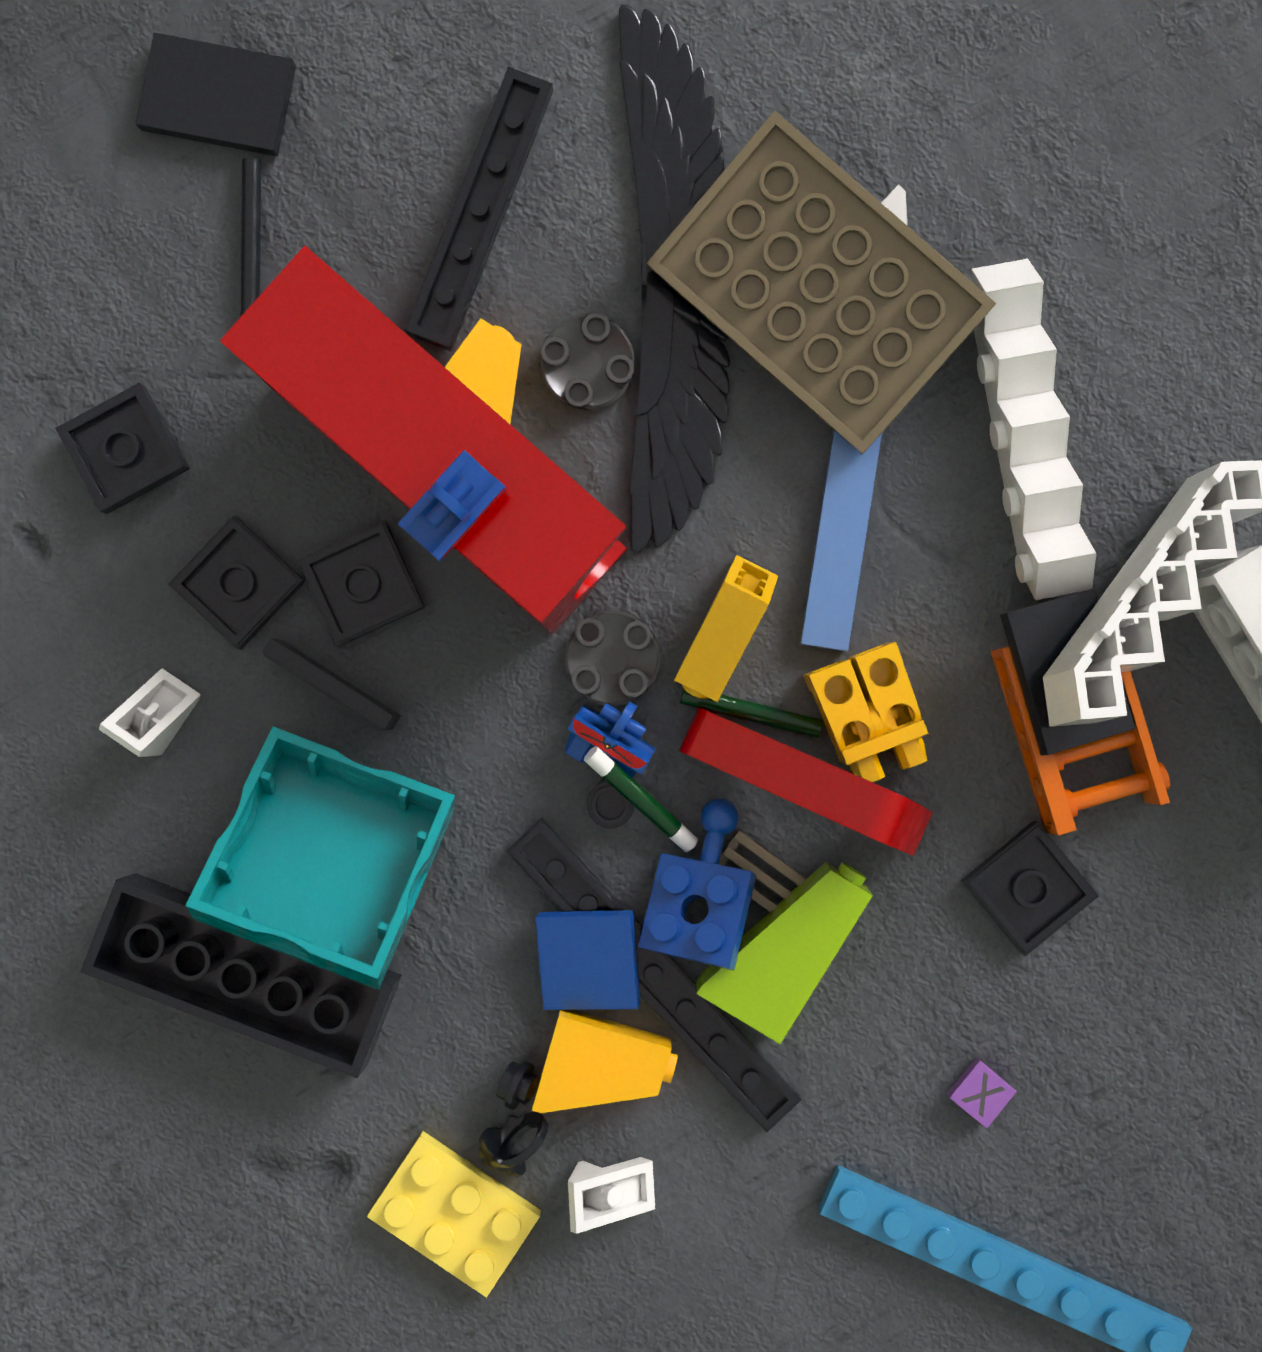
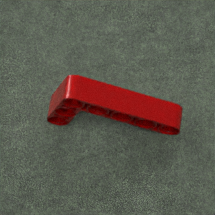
M699 707L679 748V751L912 856H914L933 814L932 811L898 793Z

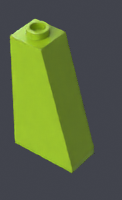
M824 862L806 881L795 888L792 894L783 899L771 913L766 914L742 936L735 970L709 965L696 980V994L781 1044L873 895L868 887L863 884L867 877L846 863L841 862L839 867L836 868L828 862Z

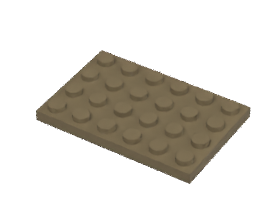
M775 110L646 263L654 273L861 455L865 453L996 305L989 296Z

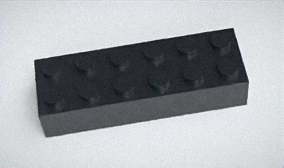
M137 873L116 879L81 968V973L354 1078L360 1076L369 1063L402 977L401 974L387 970L382 985L378 990L194 920L185 906L191 895L190 893Z

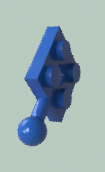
M721 798L713 799L703 807L701 823L707 833L699 861L661 853L638 944L639 948L735 970L756 874L752 871L718 865L724 837L735 830L739 821L738 811L730 801ZM698 898L705 899L709 907L707 917L698 924H690L686 917V909L689 903Z

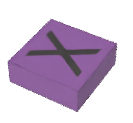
M976 1057L946 1094L987 1129L1017 1091Z

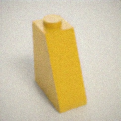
M480 318L445 368L510 424L522 344L515 341L506 329L497 325L492 326Z
M738 555L735 556L674 681L682 684L686 692L700 699L710 698L718 702L770 603L778 575Z
M560 1010L532 1111L546 1113L658 1096L662 1081L671 1083L678 1055L671 1053V1039L576 1010Z

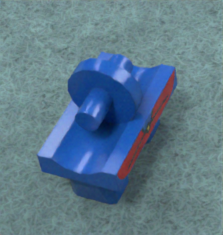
M463 450L400 520L398 525L437 560L442 562L507 488L469 453Z
M629 701L623 712L606 703L601 712L598 713L583 704L567 728L571 733L564 751L579 762L586 763L584 761L585 755L590 749L597 746L603 752L610 755L611 759L633 778L637 772L642 775L656 748L641 739L646 727L631 718L637 705Z

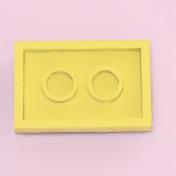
M422 1131L369 1211L367 1217L487 1298L540 1218L541 1210Z

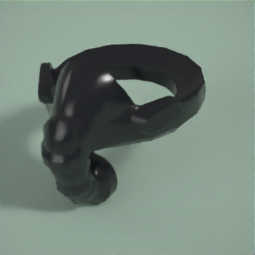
M533 1111L520 1117L510 1115L502 1128H486L479 1137V1157L483 1164L497 1169L500 1173L515 1177L523 1175L526 1171L524 1161L529 1159L538 1150L547 1135L549 1124L543 1114ZM532 1128H538L537 1135L532 1143L519 1154L511 1155L512 1148L519 1137Z

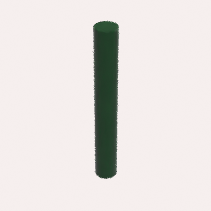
M683 689L680 704L699 707L715 713L819 738L823 724L821 719L722 694L718 702L710 698L700 699L694 697Z

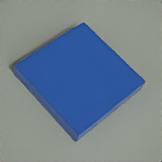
M633 910L538 913L535 919L544 1010L638 1009L641 1002Z

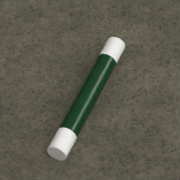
M595 746L588 751L584 761L684 852H689L695 847L698 838L601 749Z

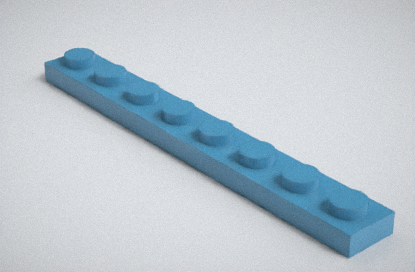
M836 1165L818 1206L820 1215L1125 1352H1183L1193 1329L1185 1320L839 1165Z

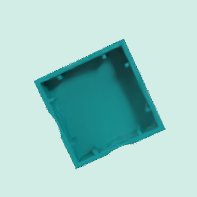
M272 726L243 786L235 816L228 828L217 840L185 906L194 920L379 990L454 813L455 795L392 771L363 766L348 759L337 750Z

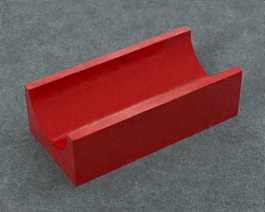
M305 245L220 340L225 347L271 389L409 509L417 503L463 450L469 453L481 466L505 485L507 489L454 549L552 635L627 551V547L617 540L627 529L623 522Z

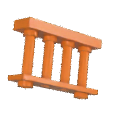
M1005 646L990 651L1042 825L1047 833L1059 836L1076 831L1073 817L1078 816L1079 810L1140 792L1144 803L1156 805L1170 803L1167 790L1170 789V778L1165 766L1157 761L1131 671L1121 672L1135 729L1051 755L1041 756L1010 648ZM1127 746L1135 774L1075 792L1064 789L1059 771L1064 770L1065 764Z

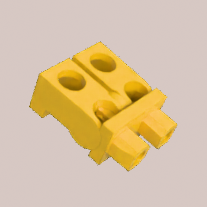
M896 642L884 643L850 656L848 660H840L803 675L824 720L839 762L848 765L852 774L870 782L884 778L885 774L877 753L890 748L894 751L900 769L911 768L927 761L922 736L929 733L924 720L921 718V713Z

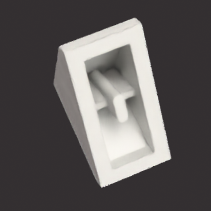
M162 668L100 724L99 730L138 757L160 756L198 703L201 694Z

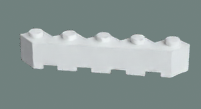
M1029 259L974 268L971 270V282L996 303L991 311L975 327L974 334L979 355L977 358L978 376L981 383L985 386L991 417L990 439L993 448L998 453L1004 484L1002 492L1003 506L1007 516H1010L1017 552L1015 557L1017 577L1021 583H1027L1035 600L1092 589L1096 552L1079 524L1083 484L1066 457L1070 416L1053 391L1057 349L1041 326L1044 281Z
M1262 460L1221 462L1185 480L1043 676L1049 727L1091 724L1127 716L1121 672L1133 671L1165 662L1159 621L1169 620L1202 609L1196 571H1202L1237 558L1232 523L1262 512Z

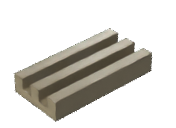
M739 830L735 832L720 855L718 865L724 866L730 859L742 869L752 871L756 874V879L784 899L792 894V892L737 853L735 850L740 843L798 886L806 881L804 877ZM753 888L751 899L771 913L777 907V904Z

